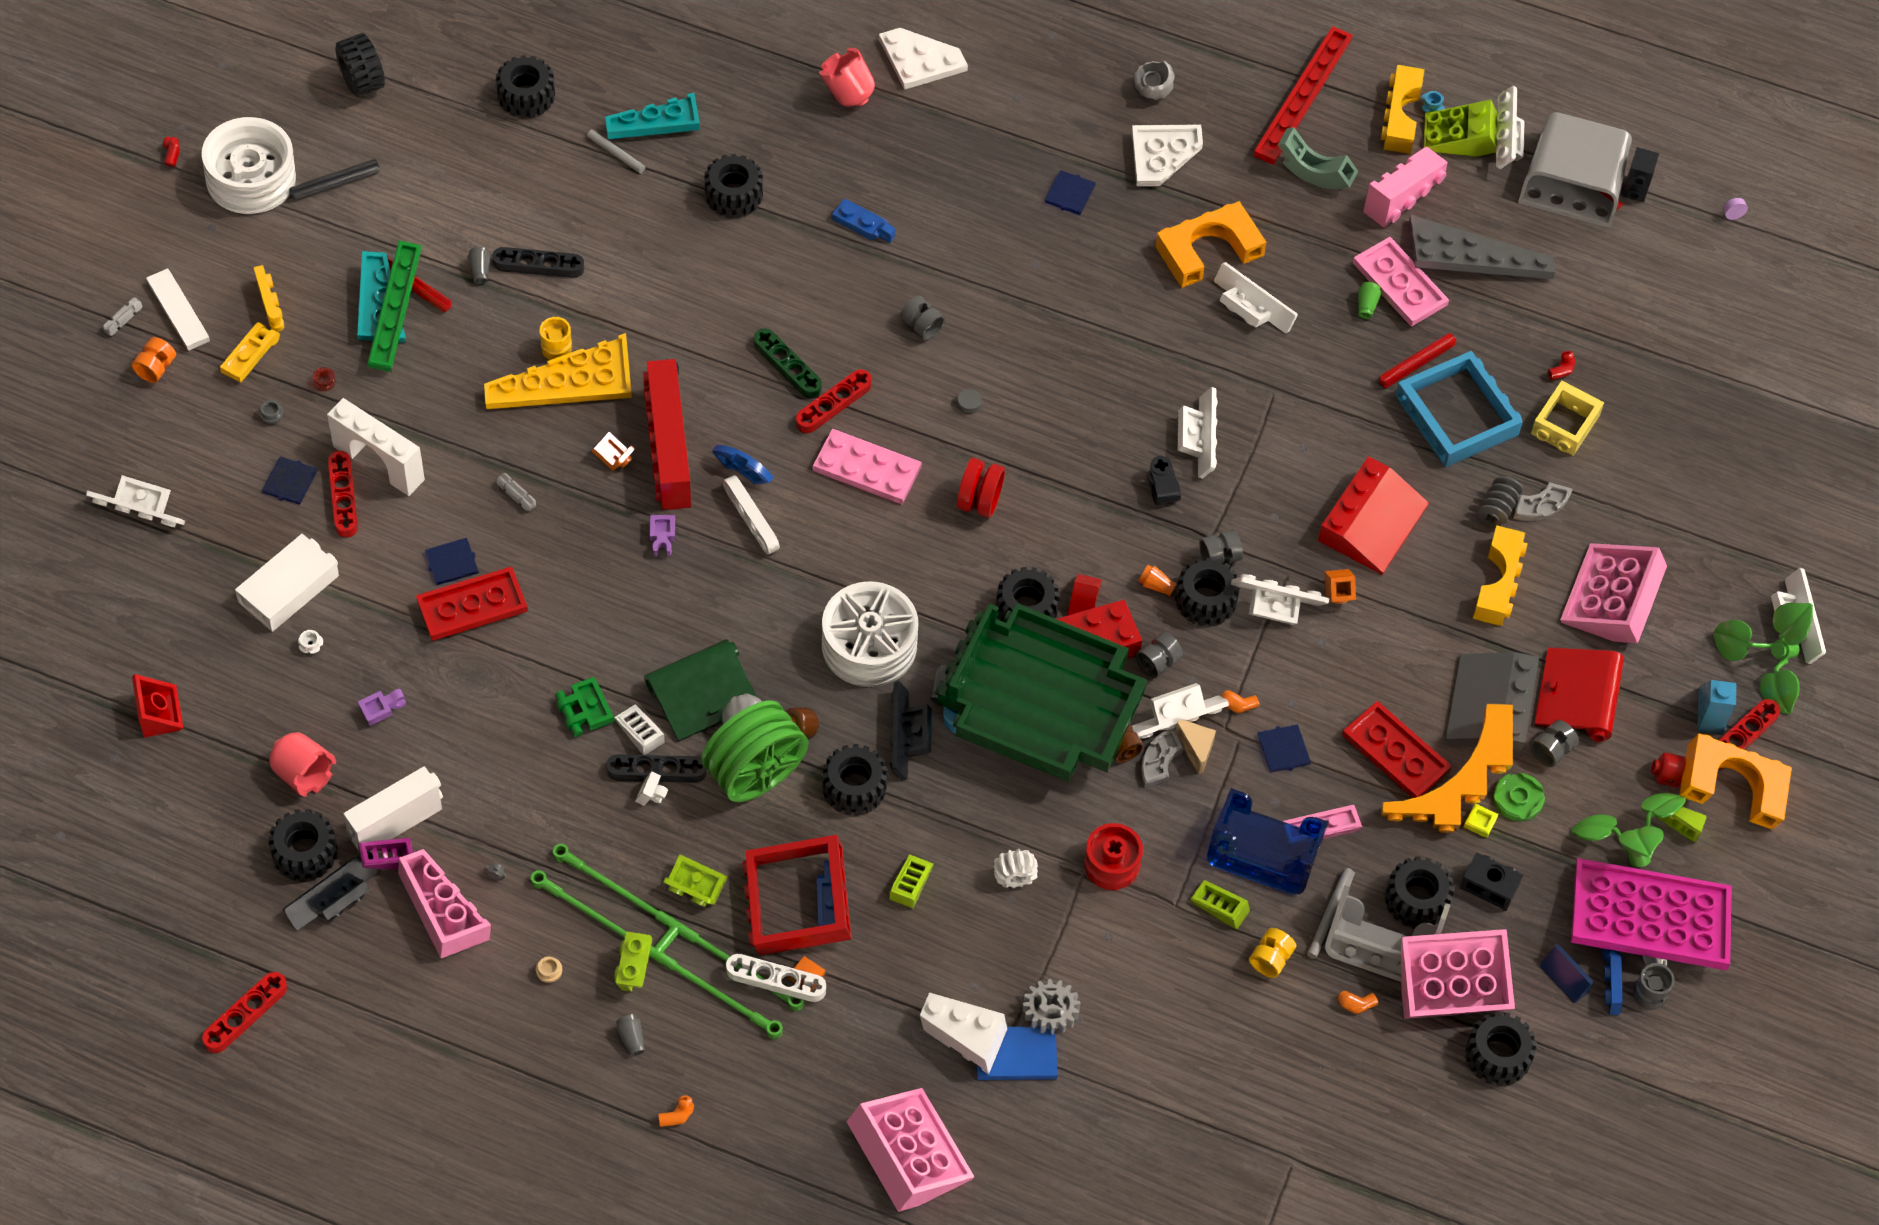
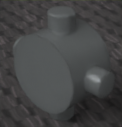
M491 863L490 866L486 865L484 868L487 870L486 874L495 880H500L501 877L505 878L507 875L504 872L505 868L497 863Z

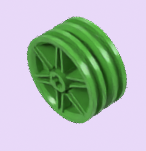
M768 700L745 708L725 722L707 742L702 752L701 762L731 801L746 802L765 794L785 780L804 758L809 742L800 728L792 722L791 717L784 711L783 707L776 701Z

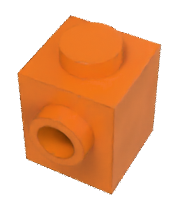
M1349 569L1324 571L1325 595L1331 602L1342 604L1356 600L1355 575Z

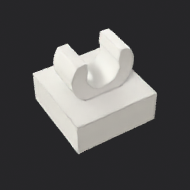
M651 772L646 777L635 802L643 806L650 799L656 803H661L668 789L657 785L661 777L660 775Z

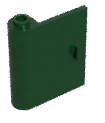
M725 639L644 675L646 686L652 697H657L677 741L722 722L723 709L734 696L750 694L757 697L737 657L739 656V651L734 642L730 643L728 639Z

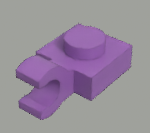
M397 689L386 696H383L382 692L379 691L358 701V705L369 726L392 716L391 709L405 706L406 701L402 691Z

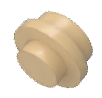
M544 957L536 965V975L543 982H555L562 975V965L554 957Z

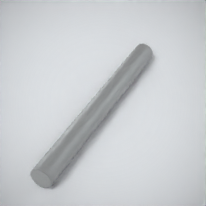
M1344 868L1307 952V956L1312 959L1317 958L1332 924L1344 885L1350 871H1353L1349 868Z

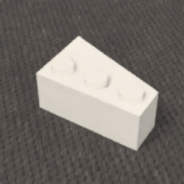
M929 993L920 1014L923 1030L947 1047H952L961 1053L962 1057L968 1061L971 1060L989 1075L1007 1031L1004 1014Z

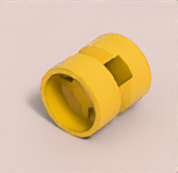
M551 317L543 321L540 326L541 352L543 356L548 360H552L571 353L572 340L569 323L560 317Z
M1268 928L1260 940V945L1251 954L1249 963L1262 975L1276 978L1285 966V961L1294 952L1296 943L1293 938L1282 930Z

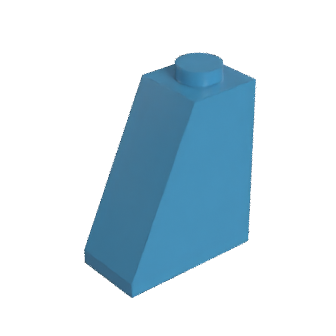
M1710 680L1699 686L1698 732L1723 735L1736 706V683Z

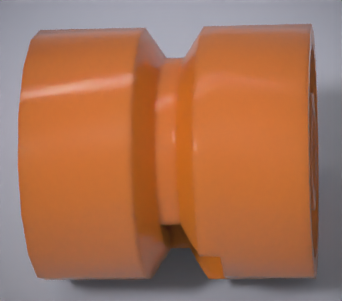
M151 337L142 348V352L133 360L131 367L143 380L156 383L164 374L165 368L169 367L175 359L176 352L166 341L157 337Z

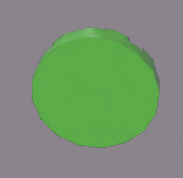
M1525 773L1505 775L1498 781L1493 792V801L1497 810L1504 817L1513 821L1523 822L1533 819L1540 813L1545 803L1542 785L1534 777Z

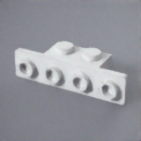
M1511 86L1498 96L1496 167L1502 169L1514 160H1520L1524 155V120L1516 116L1517 88L1515 86Z
M1226 262L1221 264L1214 282L1227 291L1222 294L1219 300L1226 305L1227 309L1237 313L1248 324L1255 327L1269 321L1284 333H1288L1291 330L1297 317L1296 312Z
M1213 387L1200 396L1199 411L1186 406H1182L1178 410V451L1198 457V477L1202 479L1210 472H1213L1217 464L1215 448L1217 445L1216 406L1218 401L1216 398V388Z
M122 475L115 498L88 490L86 493L87 496L93 498L92 503L106 507L109 502L116 505L115 510L129 514L132 509L139 512L138 517L151 521L153 516L162 519L161 524L174 528L176 523L185 524V520L163 514L171 491L169 489Z
M1799 568L1785 579L1788 594L1777 591L1771 596L1774 611L1785 603L1813 604L1805 570ZM1814 604L1809 632L1801 642L1804 658L1808 664H1812L1826 653Z
M1242 574L1241 577L1231 581V585L1252 590L1249 608L1250 615L1282 623L1297 624L1300 602L1315 606L1329 604V598L1322 597L1320 592L1307 591L1306 593L1299 591V587L1286 585L1285 587L1277 586L1278 582L1273 580L1257 581L1253 575Z
M1195 683L1150 699L1155 718L1133 725V732H1136L1140 738H1147L1152 736L1155 731L1175 728L1177 721L1193 722L1198 720L1199 716L1206 713H1219L1222 711V708L1229 706L1227 699L1221 696L1203 700L1200 685Z

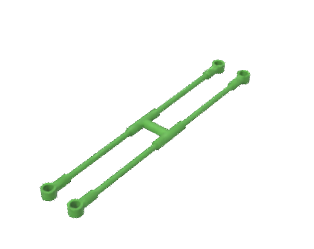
M557 844L554 846L553 857L556 861H565L577 870L586 872L669 927L656 946L651 945L649 957L668 969L677 971L749 1017L751 1022L767 1031L769 1038L778 1039L781 1037L782 1024L779 1021H770L757 1012L753 1013L678 965L677 961L663 952L674 938L680 934L692 943H698L726 962L730 957L729 955L700 938L698 933L662 910H656L585 865L584 861L568 851L566 845ZM558 851L565 852L563 855L557 854ZM537 870L532 873L531 884L534 888H543L552 895L561 897L625 938V930L563 892L562 888L547 879L543 871ZM538 877L543 878L541 882L535 881ZM738 963L735 968H742V964ZM751 969L748 971V976H751ZM756 973L758 979L766 980L764 977ZM771 991L774 995L787 1002L788 1007L792 1011H799L804 1006L803 999ZM797 999L800 1003L793 1004L791 1001ZM776 1027L779 1031L771 1032L770 1029Z

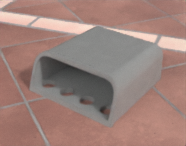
M1559 112L1549 114L1545 120L1533 159L1525 177L1518 203L1611 228L1632 143L1630 133L1623 129ZM1535 190L1539 192L1540 197L1531 198L1528 192ZM1599 191L1610 194L1613 198V202L1610 201L1603 194H1601ZM1554 196L1560 197L1563 203L1554 204L1550 198ZM1576 202L1582 203L1585 209L1581 211L1576 210L1573 204ZM1599 208L1604 209L1608 215L1604 217L1598 216L1595 210Z

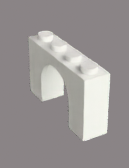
M344 398L327 414L334 448L346 452L353 459L365 445H368L384 461L388 470L390 484L408 496L425 480L420 447Z

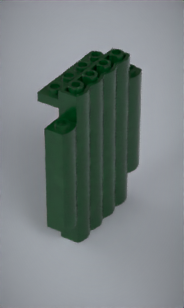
M989 603L985 612H978L975 620L970 619L965 631L967 636L965 640L959 641L955 651L957 656L954 661H949L945 674H947L945 681L940 680L935 691V695H938L937 704L958 712L953 723V727H956L955 736L1067 782L1070 781L1078 762L1107 773L1142 700L1148 681L1122 670L1129 648L1017 603L1013 611L1008 610L1002 622L997 620L999 607Z

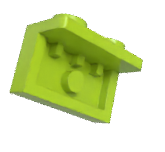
M679 854L669 878L665 877L663 882L670 885L669 891L680 896L684 892L692 895L691 901L705 907L707 903L716 904L728 876Z
M626 932L625 940H622L620 946V964L616 967L614 980L621 990L632 992L633 987H643L653 939L651 935Z

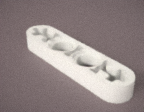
M733 475L724 479L723 486L728 497L763 551L769 555L779 550V542L774 532L737 476Z
M742 954L732 955L726 962L727 976L737 982L811 1002L820 1001L826 995V982L821 976ZM738 963L742 964V968H740L738 972H735L734 967H736ZM750 966H753L751 976H748ZM761 969H766L771 973V976L766 980H761L757 978L756 973ZM786 976H792L796 979L795 985L791 987L784 986L781 981ZM801 980H804V985L802 986V990H799V989H800V985H801ZM817 984L818 989H816L815 993L810 992V987Z

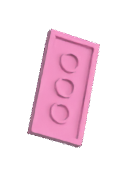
M1391 237L1353 258V264L1369 282L1380 286L1381 295L1411 327L1448 306L1449 299L1420 268L1415 267L1413 260Z
M832 429L813 464V471L902 505L922 467V462Z

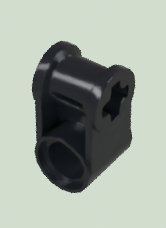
M1164 456L1154 457L1150 463L1147 478L1155 505L1180 501L1181 490L1171 461Z

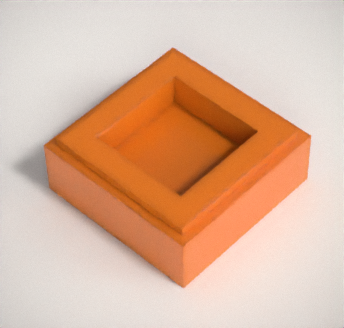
M805 956L794 968L821 977L825 975V969ZM788 976V979L790 981L796 983V979L794 977ZM801 980L800 987L802 988V986L804 985V980ZM814 984L813 987H810V992L814 989V987L817 984Z

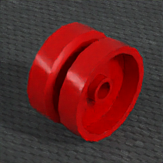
M972 457L961 480L957 498V509L970 512L977 503L976 510L978 515L990 519L996 509L1002 491L1006 472L1005 466L993 463L986 471L984 460Z
M1108 823L1096 828L1087 840L1084 856V870L1088 878L1095 885L1106 890H1119L1133 883L1140 872L1143 856V844L1139 835L1132 828L1121 823Z

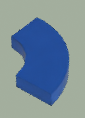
M716 445L712 450V453L726 469H732L741 473L753 484L770 483L774 478L762 464L738 449L725 445Z

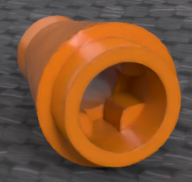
M1147 565L1138 581L1143 584L1142 587L1166 594L1169 597L1177 585L1155 565L1154 567Z

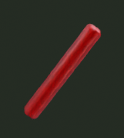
M387 257L391 271L393 260ZM415 276L412 287L413 292L442 312H447L452 307L450 299Z
M1447 333L1381 374L1378 380L1379 384L1383 388L1391 386L1455 346L1456 338L1452 333Z

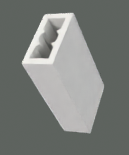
M301 534L235 589L238 603L273 632L339 576L338 562L332 554L324 553L314 539L311 538L309 540Z
M424 766L343 813L348 837L358 852L359 842L391 840L441 811L443 795L439 790L441 783L435 773L430 774Z

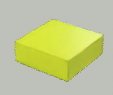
M1475 804L1465 822L1464 828L1488 838L1499 814Z

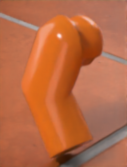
M1226 690L1221 694V697L1228 700L1229 706L1226 707L1235 713L1259 707L1256 695L1243 699L1230 690Z
M1342 991L1337 997L1341 1007L1354 1014L1362 1013L1378 1005V1000L1374 993L1360 998L1348 991Z
M681 1096L673 1112L659 1113L660 1127L685 1123L694 1110L692 1098Z

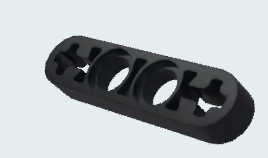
M499 247L492 254L493 266L499 271L577 278L585 270L584 259L574 253ZM523 258H531L533 260L529 265H524L520 261ZM548 260H554L556 265L547 267L544 263ZM572 264H577L575 268H571Z
M617 754L611 756L606 763L608 776L616 781H644L651 772H654L661 776L659 782L697 783L704 780L707 774L701 758L696 756ZM645 763L650 765L651 769L647 773H640L637 770L638 765ZM616 764H621L620 771H615ZM629 764H632V772H629ZM667 764H673L677 769L674 773L667 774L663 772L662 768ZM681 765H684V773H681ZM693 766H698L697 773H692Z

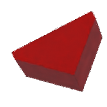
M1081 574L1077 575L1067 616L1096 607L1102 579Z

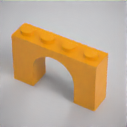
M1239 201L1227 204L1213 212H1206L1192 220H1185L1171 228L1162 229L1157 233L1155 247L1181 288H1184L1203 279L1205 266L1192 247V243L1197 239L1205 236H1215L1226 240L1233 247L1243 264L1263 257L1267 242Z
M1698 734L1688 743L1685 757L1686 766L1682 776L1679 795L1694 802L1704 804L1714 794L1718 769L1729 768L1743 775L1751 786L1753 800L1749 822L1773 830L1784 820L1792 767L1784 765L1780 761L1759 756L1756 752L1740 749L1734 744L1718 741L1709 735Z

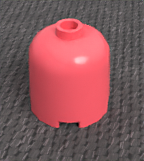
M847 48L848 53L841 56L835 53L825 60L821 65L823 70L819 71V75L839 104L845 107H859L867 103L868 98L874 91L875 82L859 50Z
M297 732L289 733L274 743L269 762L271 769L278 777L299 795L306 797L307 793L311 791L317 793L328 783L333 775L329 771L332 764H336V759L332 753L315 741Z

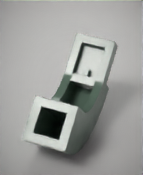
M1294 127L1286 129L1278 144L1286 155L1283 161L1284 165L1302 180L1321 188H1350L1358 173L1357 168L1347 155L1327 157L1313 151Z

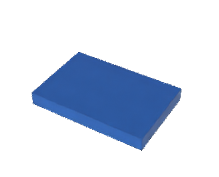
M1007 1027L989 1075L977 1065V1080L1057 1079L1056 1030L1055 1035H1052L1050 1029H1046L1044 1033H1041V1027L1034 1029L1032 1027Z

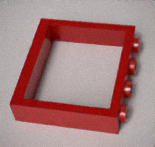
M838 835L745 851L746 860L742 862L744 875L748 876V884L744 885L746 899L750 900V907L746 908L748 922L752 924V931L748 932L750 946H754L759 955L852 940L843 847ZM829 853L835 924L763 936L757 865Z

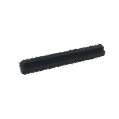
M376 159L292 186L289 188L290 195L293 200H298L378 173L380 171L379 164Z

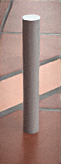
M594 130L588 132L587 137L632 169L640 174L645 170V165Z

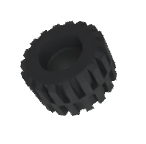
M360 33L336 42L335 52L341 73L350 91L356 97L385 86V76L381 61L373 43L366 34Z
M522 55L521 58L513 57L511 58L512 61L507 60L504 62V67L500 66L496 74L497 96L500 106H503V110L506 112L511 111V115L515 117L520 115V118H525V116L532 118L535 117V114H543L544 109L548 110L555 100L554 74L549 64H545L542 59L536 60L535 56L527 58L526 55ZM523 85H531V86H532V87H530V88H519L520 86H523Z
M731 154L729 157L727 155L721 156L722 159L716 158L713 160V164L708 165L707 171L704 174L707 204H710V208L713 211L717 210V214L722 215L724 213L726 217L730 218L732 215H736L737 218L741 217V214H751L750 210L755 211L758 208V204H761L763 197V173L760 171V166L755 164V161L751 158L747 160L744 155L738 157L736 154ZM728 184H740V185H742L741 187H738V188L726 187V185H728Z
M1200 558L1195 560V564L1190 562L1186 568L1182 569L1178 578L1175 601H1177L1176 606L1178 610L1182 609L1181 615L1183 617L1188 616V621L1192 623L1197 621L1199 622L1198 625L1204 626V623L1214 626L1215 622L1221 624L1225 618L1229 619L1232 616V612L1236 609L1240 588L1231 585V581L1236 579L1237 573L1235 570L1230 571V565L1227 563L1223 565L1221 564L1222 561L1218 559L1215 562L1211 561V558H1206L1205 561H1202ZM1209 587L1216 590L1219 595L1214 597L1203 596L1196 589Z
M1021 567V571H1017V569L1011 570V575L1006 574L1003 577V581H1000L996 598V606L999 607L998 619L1003 622L1008 610L1013 611L1016 603L1020 604L1016 599L1023 596L1033 597L1040 602L1037 605L1025 607L1052 618L1057 617L1060 593L1058 592V585L1054 584V578L1052 576L1047 577V572L1043 570L1038 572L1035 567H1032V570H1027V567Z
M853 744L852 748L845 745L842 746V751L836 749L833 751V756H828L823 767L822 788L824 797L828 798L830 806L835 805V810L839 812L845 810L847 815H851V812H856V815H862V811L865 810L869 813L872 811V806L877 808L880 805V799H884L887 788V766H884L885 761L882 757L878 758V752L875 750L870 752V747L865 745L863 748H859V744ZM848 774H860L866 777L868 781L863 785L851 786L844 783L841 779Z
M297 809L294 810V814L290 815L289 812L284 814L283 820L280 818L276 820V827L272 826L270 830L271 836L268 838L269 848L274 865L277 870L280 869V873L283 876L289 874V878L294 881L297 877L300 878V881H306L308 877L314 880L317 879L319 873L323 876L327 873L326 868H332L334 865L333 859L337 858L336 849H338L335 833L329 820L326 817L322 818L321 813L316 811L315 814H312L310 809H306L305 812ZM308 838L317 842L314 847L304 852H296L290 849L291 845L300 839Z
M1421 856L1415 857L1414 861L1407 858L1403 864L1399 863L1396 865L1395 870L1390 875L1385 892V903H1388L1387 909L1389 913L1394 912V919L1397 921L1399 919L1403 920L1402 924L1408 926V923L1413 924V928L1421 923H1432L1433 925L1439 923L1445 903L1450 904L1454 894L1453 879L1448 877L1449 871L1446 868L1441 869V863L1437 861L1434 864L1431 862V858L1428 857L1425 860H1421ZM1410 886L1424 887L1431 893L1432 898L1426 900L1417 899L1410 895L1406 888Z
M1494 1012L1492 1017L1488 1014L1483 1016L1482 1021L1478 1020L1466 1045L1465 1051L1467 1054L1465 1058L1466 1062H1471L1469 1065L1472 1072L1476 1070V1077L1479 1079L1484 1077L1487 1079L1485 1083L1490 1085L1492 1081L1496 1082L1497 1086H1503L1504 1082L1512 1085L1515 1079L1520 1081L1524 1074H1527L1536 1054L1537 1041H1533L1535 1038L1534 1032L1528 1031L1530 1026L1526 1022L1522 1024L1520 1017L1516 1016L1515 1019L1510 1017L1511 1013L1505 1012L1504 1016H1500L1499 1012ZM1491 1041L1504 1042L1512 1048L1514 1055L1511 1057L1497 1056L1489 1049L1487 1043Z

